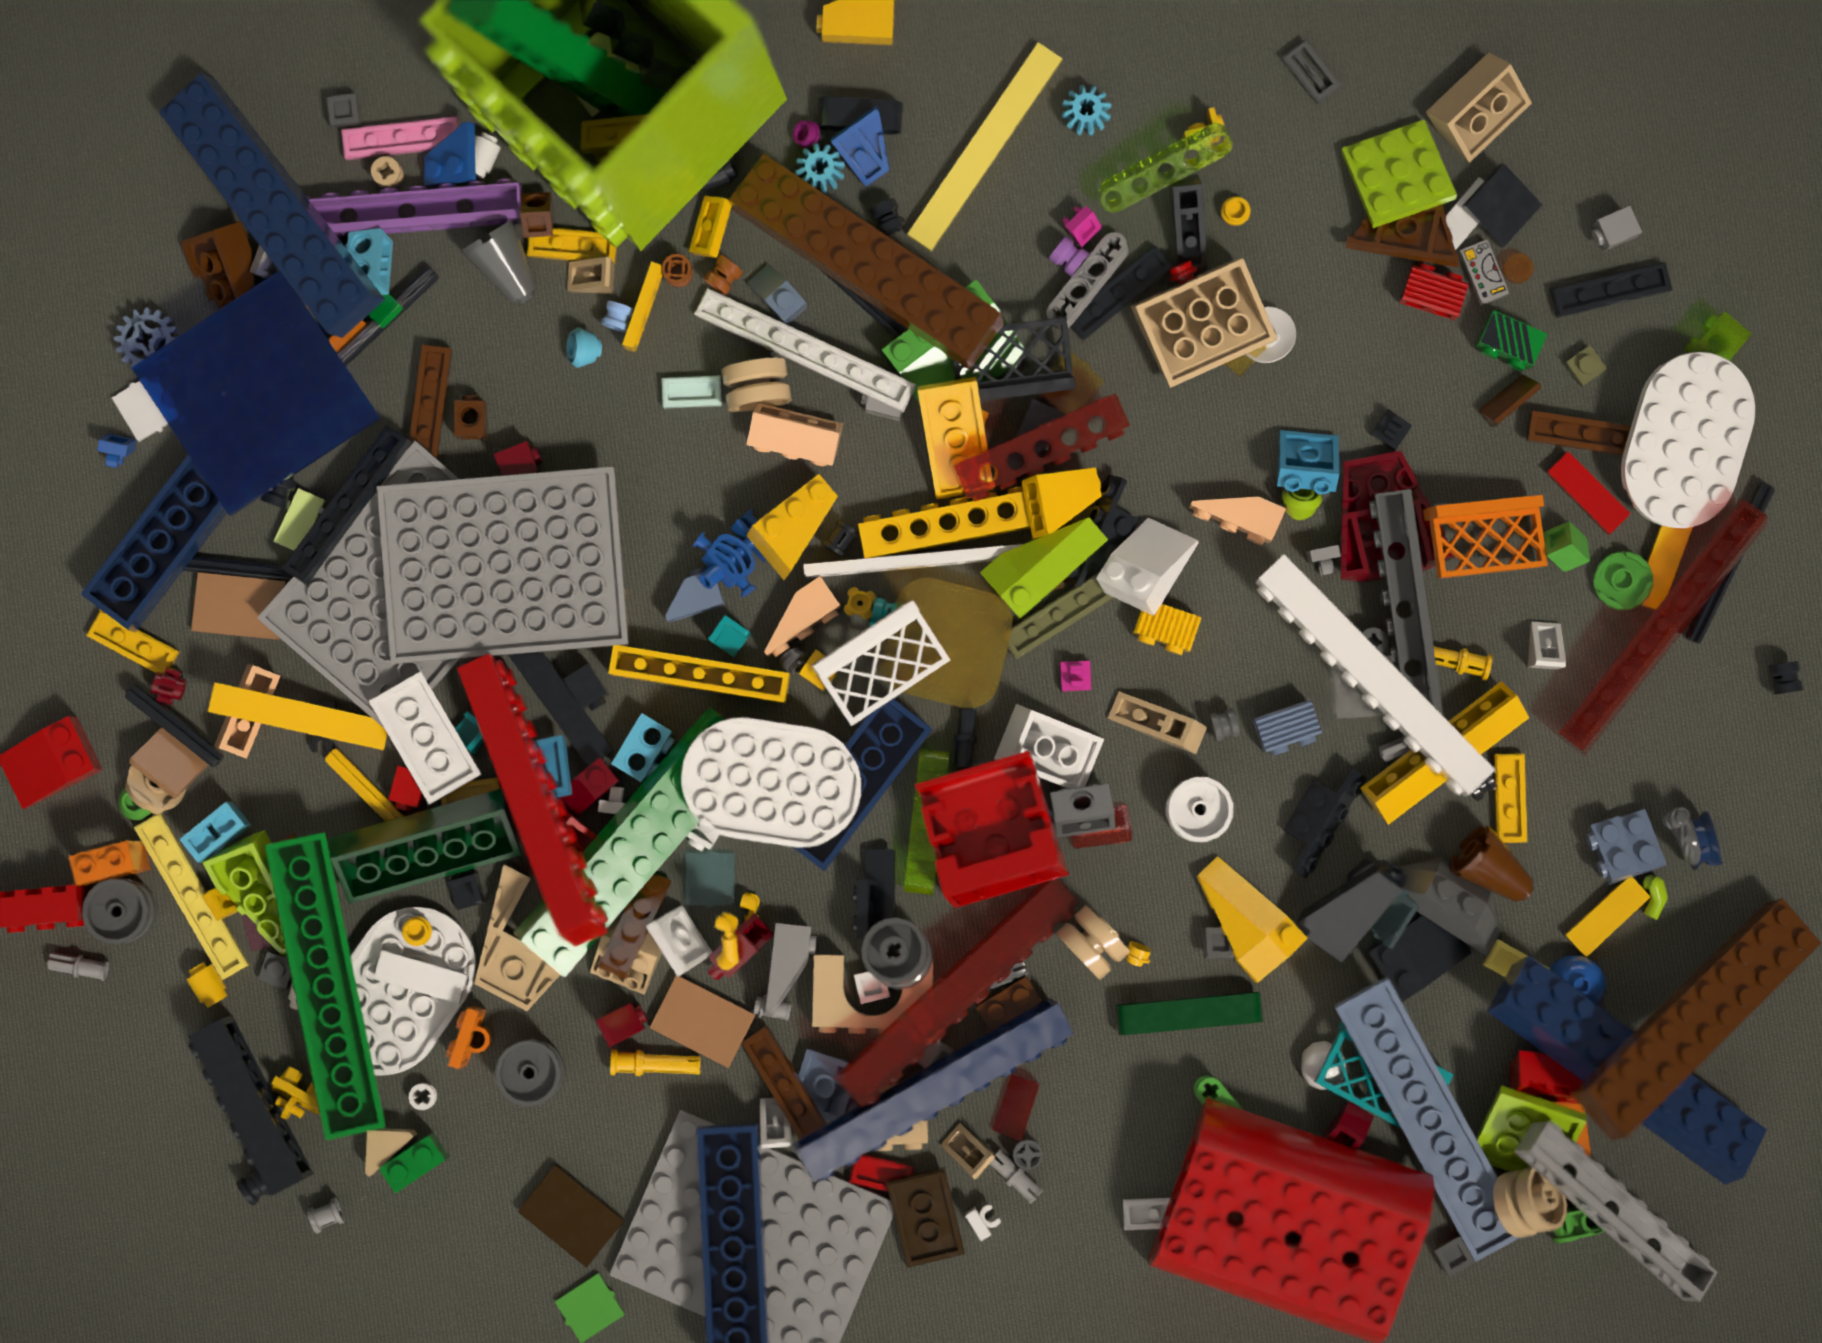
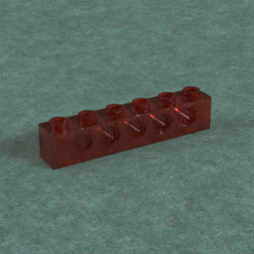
M1114 393L956 463L951 468L964 498H973L974 502L989 496V489L999 485L1002 490L1016 484V477L1026 473L1029 478L1043 472V465L1051 461L1058 465L1071 459L1069 454L1080 449L1082 453L1098 447L1096 441L1107 437L1108 441L1123 436L1125 434L1123 429L1129 427L1130 424L1117 394ZM1093 416L1099 417L1102 421V428L1098 433L1091 432L1088 427V422ZM1066 428L1072 429L1075 433V441L1071 445L1064 444L1061 439V434ZM1040 440L1045 441L1049 448L1047 455L1042 458L1038 457L1034 452V446ZM1013 452L1018 453L1022 459L1020 467L1015 470L1011 469L1007 464V458ZM987 464L991 465L995 470V476L989 482L984 481L980 476L981 468Z

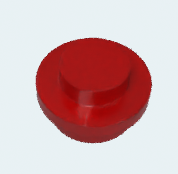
M1191 260L1169 269L1171 273L1170 281H1177L1180 285L1194 279L1193 273L1198 270L1197 266H1193Z

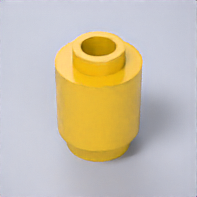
M202 962L188 971L191 977L186 979L200 1003L204 1002L207 1008L228 996L224 990L227 987L213 964L206 966Z

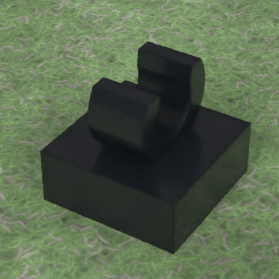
M1387 409L1370 435L1395 451L1412 425Z

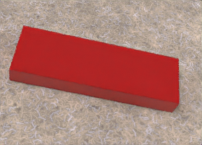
M1569 451L1546 472L1607 535H1610L1631 514Z

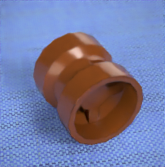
M672 254L663 261L662 273L668 284L676 288L689 284L692 280L693 270L685 256Z
M720 255L715 261L716 266L714 269L707 271L703 279L715 290L726 296L731 290L733 281L739 280L744 272L728 258Z

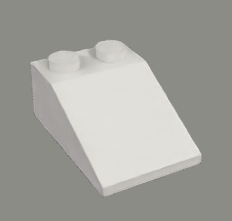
M1147 518L1110 555L1096 579L1106 594L1154 616L1199 542L1188 535Z
M1016 704L994 759L999 760L1030 751L1040 778L1069 789L1084 788L1104 739Z

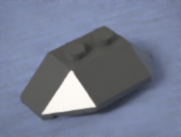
M1444 857L1400 867L1408 878L1402 891L1396 897L1397 899L1485 956L1490 953L1500 933L1493 892L1454 875L1449 868L1450 861Z

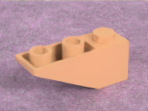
M1261 497L1192 501L1188 507L1194 510L1192 515L1204 521H1209L1210 518L1221 522L1219 527L1232 533H1236L1237 530L1248 534L1246 539L1259 545H1263L1264 542L1269 544L1272 541L1286 508Z
M821 576L795 593L764 651L768 657L772 654L775 658L790 649L789 642L797 637L800 641L814 632L812 628L820 621L826 624L839 615L836 610L841 608Z

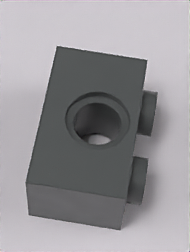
M1092 784L1078 789L1065 788L1050 793L1057 838L1115 829V813L1109 784ZM1086 807L1087 809L1079 810L1078 808Z

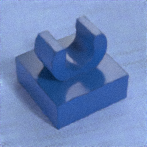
M108 433L99 439L97 451L107 453L106 466L118 468L119 464H123L124 457L135 451L136 439Z

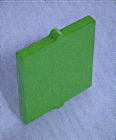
M597 1273L555 1301L566 1319L565 1324L567 1326L570 1325L580 1343L625 1315L614 1297L615 1291H610L600 1273Z

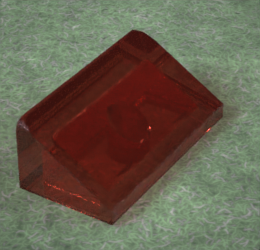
M1127 805L1113 807L1115 813L1114 830L1072 836L1074 849L1131 841L1132 829Z
M1011 1074L992 1131L1021 1141L1040 1084Z

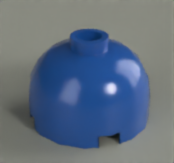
M1568 955L1558 959L1550 967L1549 970L1596 1005L1602 1002L1606 993V979L1602 969L1593 960L1580 955Z

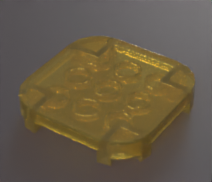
M920 578L908 583L898 594L895 610L906 602L913 600L950 661L903 691L902 694L960 708H976L986 704L994 696L999 686L1009 644L1013 620L1009 606L1001 597L990 592L934 578ZM916 619L906 625L904 638L920 641L922 628ZM901 629L892 634V636L899 637ZM925 635L924 642L931 644L930 640ZM887 638L884 656L895 658L899 640ZM903 641L899 659L916 662L919 645ZM923 646L920 663L932 665L941 659L935 648ZM882 659L881 670L884 677L891 678L894 661ZM898 662L895 679L905 682L910 680L913 676L915 665ZM919 666L918 674L926 668ZM894 683L893 689H896L902 684Z

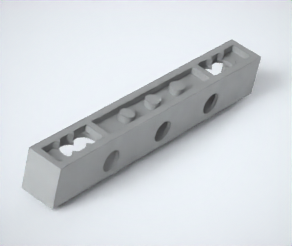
M1549 1121L1532 1123L1514 1152L1683 1301H1701L1718 1273L1709 1265L1710 1261L1702 1254L1695 1253L1688 1246L1689 1242L1685 1238L1674 1234L1667 1228L1668 1224L1665 1220L1649 1212L1646 1209L1647 1205L1642 1200L1631 1196L1625 1190L1626 1186L1622 1182L1611 1178L1604 1172L1605 1168L1602 1164L1586 1156L1583 1153L1584 1149L1578 1143L1568 1140L1562 1134L1563 1131L1558 1125ZM1569 1163L1575 1168L1574 1178L1562 1168L1565 1164ZM1613 1201L1617 1205V1215L1605 1206L1606 1202ZM1650 1238L1658 1241L1659 1252H1656L1647 1244Z

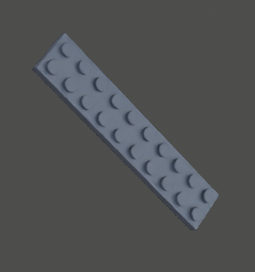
M1387 976L1335 1004L1336 1011L1427 1174L1433 1175L1434 1189L1474 1261L1477 1262L1519 1239L1508 1233L1501 1224L1493 1199L1497 1176Z

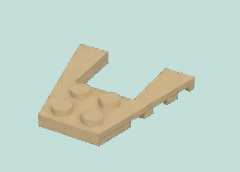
M504 865L474 984L528 1011L561 974L518 938L503 931L531 879Z

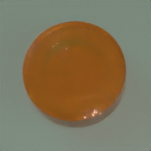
M1522 253L1511 255L1503 265L1505 278L1513 284L1526 282L1534 271L1532 260Z

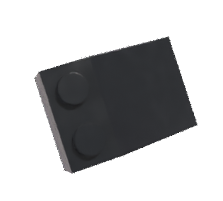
M1421 914L1365 950V953L1381 978L1387 976L1400 1001L1403 1002L1469 956L1471 951L1464 941Z

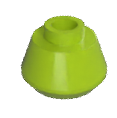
M1284 489L1282 491L1285 511L1295 520L1310 518L1322 502L1321 494L1311 489H1299L1294 492Z

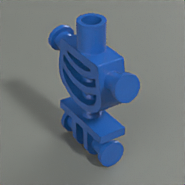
M752 509L746 512L731 527V530L739 538L723 534L712 543L704 536L705 533L702 532L693 544L694 548L698 546L706 552L701 560L708 568L699 575V581L705 588L711 589L721 580L729 589L737 585L742 591L740 594L742 598L757 588L755 585H751L747 579L756 565L751 550L763 563L767 560L746 536L751 527L758 522L752 514Z

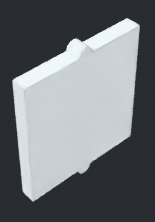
M154 373L137 383H130L129 388L112 397V400L138 442L157 431L162 432L163 427L181 417Z

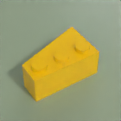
M820 474L756 522L746 535L783 580L786 579L838 497Z

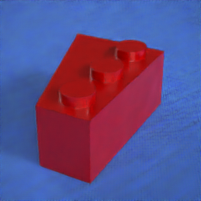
M1519 1050L1509 1066L1510 1089L1552 1103L1579 1104L1572 1096V1093L1584 1081L1547 1054Z

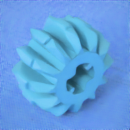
M1081 85L1079 87V95L1071 90L1068 94L1071 100L1063 101L1062 106L1068 110L1062 112V118L1071 119L1067 123L1068 129L1073 128L1075 125L1078 126V135L1082 134L1083 128H1087L1089 136H1092L1094 134L1093 126L1102 131L1105 127L1102 121L1110 120L1111 115L1105 111L1111 109V103L1102 102L1106 98L1105 92L1100 93L1098 96L1095 95V86L1091 87L1090 93H1086L1084 85ZM1085 105V108H1087V105L1092 107L1090 116H1088V113H1086V116L1081 114L1082 106Z
M814 144V153L805 148L803 154L806 159L797 158L796 163L802 168L797 169L795 172L798 177H803L804 181L809 184L811 183L816 189L817 186H821V192L827 194L826 185L829 184L835 190L838 188V185L834 179H844V174L838 170L845 168V163L837 161L840 157L838 151L830 154V145H825L823 152H821L819 145ZM816 164H823V168H825L824 174L819 175L817 173Z

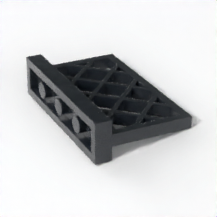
M1067 317L1003 325L998 333L1005 337L1006 341L996 353L989 347H986V350L994 356L984 369H981L976 364L973 365L981 372L976 378L980 401L1076 389L1075 377L1072 371ZM1060 324L1062 336L1053 345L1042 334L1049 326ZM1035 327H1042L1039 332H1036L1034 329H1032ZM1020 329H1028L1036 335L1026 349L1013 340ZM1012 330H1013V332L1010 334V336H1007V335L1004 333V331H1012ZM1039 338L1052 348L1041 362L1029 353ZM1010 342L1022 351V354L1013 365H1010L1000 357V354ZM1061 343L1063 344V352L1058 349ZM1055 351L1064 357L1065 370L1053 372L1045 366ZM1026 355L1039 364L1031 375H1023L1016 369ZM952 359L954 380H960L961 371L964 366ZM997 359L1010 368L1004 377L1000 379H994L987 373ZM1042 368L1048 371L1047 373H1039ZM1013 371L1019 375L1016 377H1009L1013 373ZM984 375L990 379L980 381Z

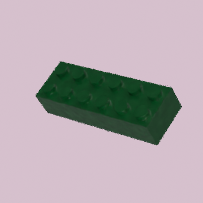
M502 789L330 837V859L349 904L521 855L519 834Z

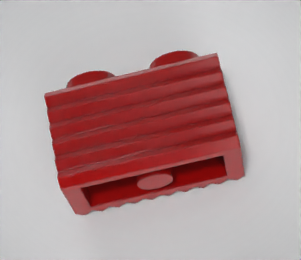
M1419 263L1418 267L1412 266L1409 269L1399 303L1455 321L1459 317L1469 283L1463 282V277L1455 273L1447 272L1445 276L1435 273V268L1427 264Z

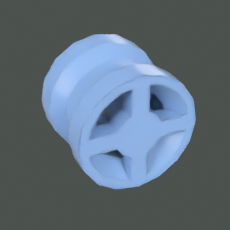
M608 301L606 305L607 314L602 318L600 324L626 333L634 309L617 302Z

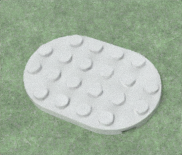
M1703 352L1678 355L1665 364L1660 365L1650 375L1642 389L1623 452L1621 477L1623 487L1627 490L1633 502V507L1643 517L1653 523L1672 528H1688L1700 525L1717 515L1725 507L1733 494L1754 425L1755 401L1746 377L1727 359Z
M734 718L721 721L702 732L694 740L686 753L681 773V785L685 801L693 815L704 826L727 837L792 847L815 846L836 836L853 818L861 795V779L857 764L847 748L834 736L814 728L750 718Z
M410 907L387 914L370 928L351 955L375 1075L384 1076L400 1073L421 1062L440 1039L473 987L476 976V955L472 942L457 921L438 910L426 907ZM420 916L430 922L432 936L426 944L412 946L404 940L402 927L411 917ZM381 951H389L468 974L460 1004L373 979Z

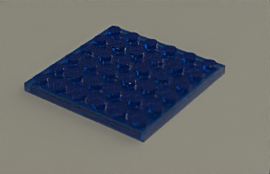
M280 271L131 367L229 516H233L380 419V416L302 299Z

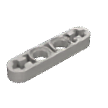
M1109 233L1099 242L1047 309L1048 319L1057 318L1055 313L1057 311L1062 313L1065 310L1068 328L1076 321L1126 258L1129 248L1122 234ZM1119 243L1120 250L1113 249L1110 251L1109 246L1111 244L1116 246ZM1095 264H1102L1105 267L1103 273L1098 276L1090 275L1089 269ZM1083 286L1087 289L1086 294L1082 298H1073L1071 296V292L1075 287ZM1060 324L1052 325L1054 328L1061 330Z

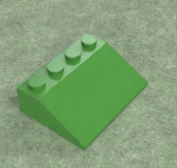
M974 280L965 287L999 310L977 280ZM1003 317V320H1004V324H1003V325L1008 324L1007 321L1005 320V318ZM907 330L882 349L883 357L895 373L916 385L912 395L919 404L918 386L954 381L952 358L910 330ZM1013 330L1004 331L1007 336H1010ZM997 332L987 347L996 353L1006 341V338ZM1015 335L1013 340L1024 348V346L1021 344V342ZM1010 342L1000 354V357L1010 365H1013L1022 354V351ZM985 349L975 364L984 369L994 355ZM997 359L987 373L994 379H997L1010 368ZM974 366L970 370L964 367L961 371V379L977 378L981 372ZM984 375L980 381L990 379Z

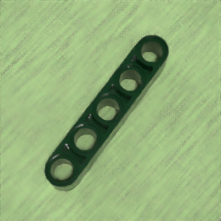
M1260 992L1116 1005L1118 1035H1135L1263 1022Z

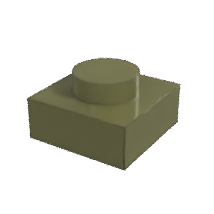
M1591 345L1564 363L1580 387L1607 370Z

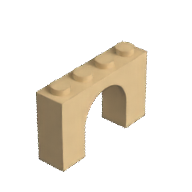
M814 955L812 1027H819L818 1032L836 1033V1027L848 1028V1033L865 1034L866 1028H878V1034H896V1029H908V1035H925V1030H931L933 962L930 972L922 982L911 988L902 989L901 997L893 1008L882 1014L869 1015L856 1010L846 998L844 992L845 955Z

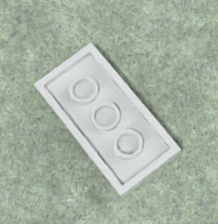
M422 672L415 674L369 701L429 805L481 775Z

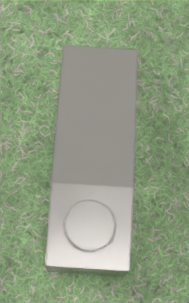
M776 923L765 1010L766 1017L774 1015L806 967L809 954H815L817 936H811V927Z

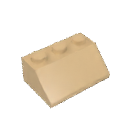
M1488 52L1426 113L1437 132L1465 161L1470 163L1532 102L1512 65Z

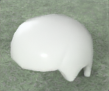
M1327 1041L1314 1042L1302 1053V1076L1309 1086L1319 1090H1326V1088L1316 1084L1314 1080L1324 1063L1332 1043ZM1335 1057L1332 1063L1338 1061L1337 1057ZM1340 1067L1330 1068L1324 1081L1332 1085L1341 1082L1343 1077Z

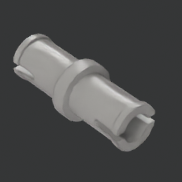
M1000 1149L995 1155L1003 1162V1165L995 1158L989 1165L1007 1180L1006 1185L1009 1187L1012 1185L1029 1204H1032L1036 1198L1028 1191V1188L1037 1196L1044 1190L1024 1173V1169L1019 1168Z

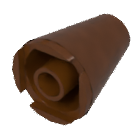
M1486 825V829L1479 826L1466 836L1458 846L1462 849L1458 858L1453 854L1449 866L1450 871L1466 881L1513 902L1526 900L1533 891V879L1496 832L1488 825Z

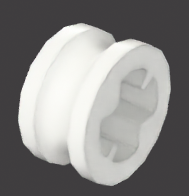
M429 1083L417 1084L409 1092V1102L417 1110L429 1109L437 1100L436 1089ZM427 1089L430 1092V1095L427 1097H431L429 1103L426 1101L418 1103L416 1098L419 1096L415 1095L417 1090L422 1092Z

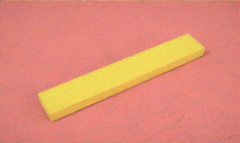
M155 814L134 827L135 831L221 979L225 980L249 966V962L224 919L217 922L203 900L202 896L207 893V890L163 814Z

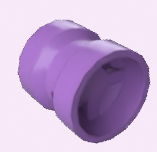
M1066 236L1055 248L1049 260L1055 265L1060 264L1064 266L1065 273L1072 277L1090 254L1084 249H1076L1074 241Z

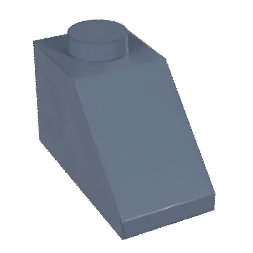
M769 264L747 282V285L780 322L789 325L807 309L806 301Z
M707 567L691 571V577L684 579L665 615L668 623L725 606L718 583L711 589H707L699 581V575Z

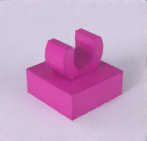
M1087 206L1083 209L1075 207L1073 210L1076 216L1071 221L1065 217L1062 219L1074 242L1081 247L1102 228L1094 212Z
M1090 660L1060 662L1061 692L1091 690Z

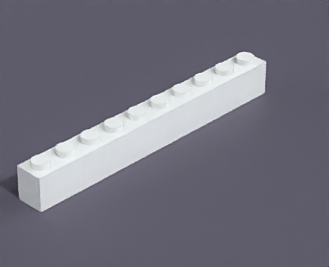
M1285 555L1276 561L1256 581V584L1259 586L1257 589L1259 594L1268 602L1273 600L1280 607L1278 613L1288 623L1293 621L1301 629L1299 631L1300 636L1308 644L1312 645L1315 643L1322 650L1320 656L1330 666L1335 664L1343 672L1341 674L1342 679L1350 687L1357 686L1364 693L1362 699L1372 709L1377 707L1385 715L1383 717L1384 722L1392 730L1396 731L1399 729L1406 736L1404 742L1414 752L1419 750L1427 758L1425 760L1426 765L1434 773L1438 774L1441 772L1448 779L1446 785L1452 792L1458 796L1462 794L1466 797L1495 771L1466 739Z

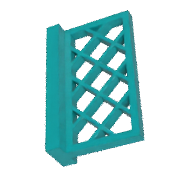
M1341 1020L1338 1026L1340 1030L1314 1082L1401 1128L1396 1118L1390 1116L1393 1115L1391 1110L1387 1112L1379 1110L1376 1098L1383 1096L1381 1091L1374 1093L1370 1077L1373 1076L1371 1073H1368L1366 1063L1356 1045L1357 1055L1342 1059L1340 1047L1344 1039L1354 1041ZM1335 1057H1337L1338 1061L1332 1063ZM1359 1059L1363 1075L1348 1079L1344 1064ZM1339 1066L1344 1081L1334 1085L1324 1081L1328 1070ZM1437 1066L1446 1085H1449L1454 1074ZM1365 1079L1369 1095L1358 1099L1354 1097L1350 1084ZM1343 1086H1346L1347 1092H1345V1091H1343V1090H1341V1089H1339V1088H1340V1087H1343ZM1371 1100L1373 1106L1367 1104L1365 1101Z

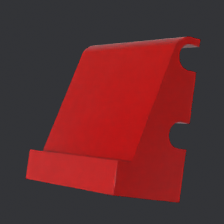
M1030 751L915 784L923 805L921 811L929 842L935 851L937 859L935 865L943 896L953 907H962L1069 875Z

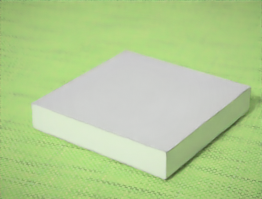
M682 905L646 926L678 977L709 958L713 953Z

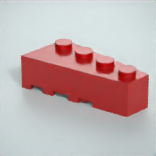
M66 885L0 892V928L7 927V933L25 932L26 925H36L37 930L55 929V923L66 922V928L84 926L82 917L83 903L88 892L91 890V885Z

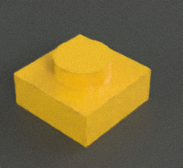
M216 888L202 896L217 922L238 912L236 909L238 906L226 894L222 895Z

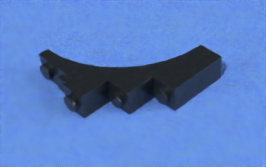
M579 0L583 25L609 36L612 54L639 65L642 83L669 94L670 90L675 91L700 65L652 30L638 16L627 0Z

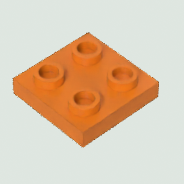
M475 1005L460 1013L456 1024V1029L460 1030L458 1037L455 1041L451 1040L446 1057L450 1058L448 1066L461 1069L468 1065L472 1053L483 1052L491 1046L493 1042L492 1032L488 1027L481 1025L487 1009ZM474 1031H480L485 1036V1043L482 1047H476L472 1044V1033Z

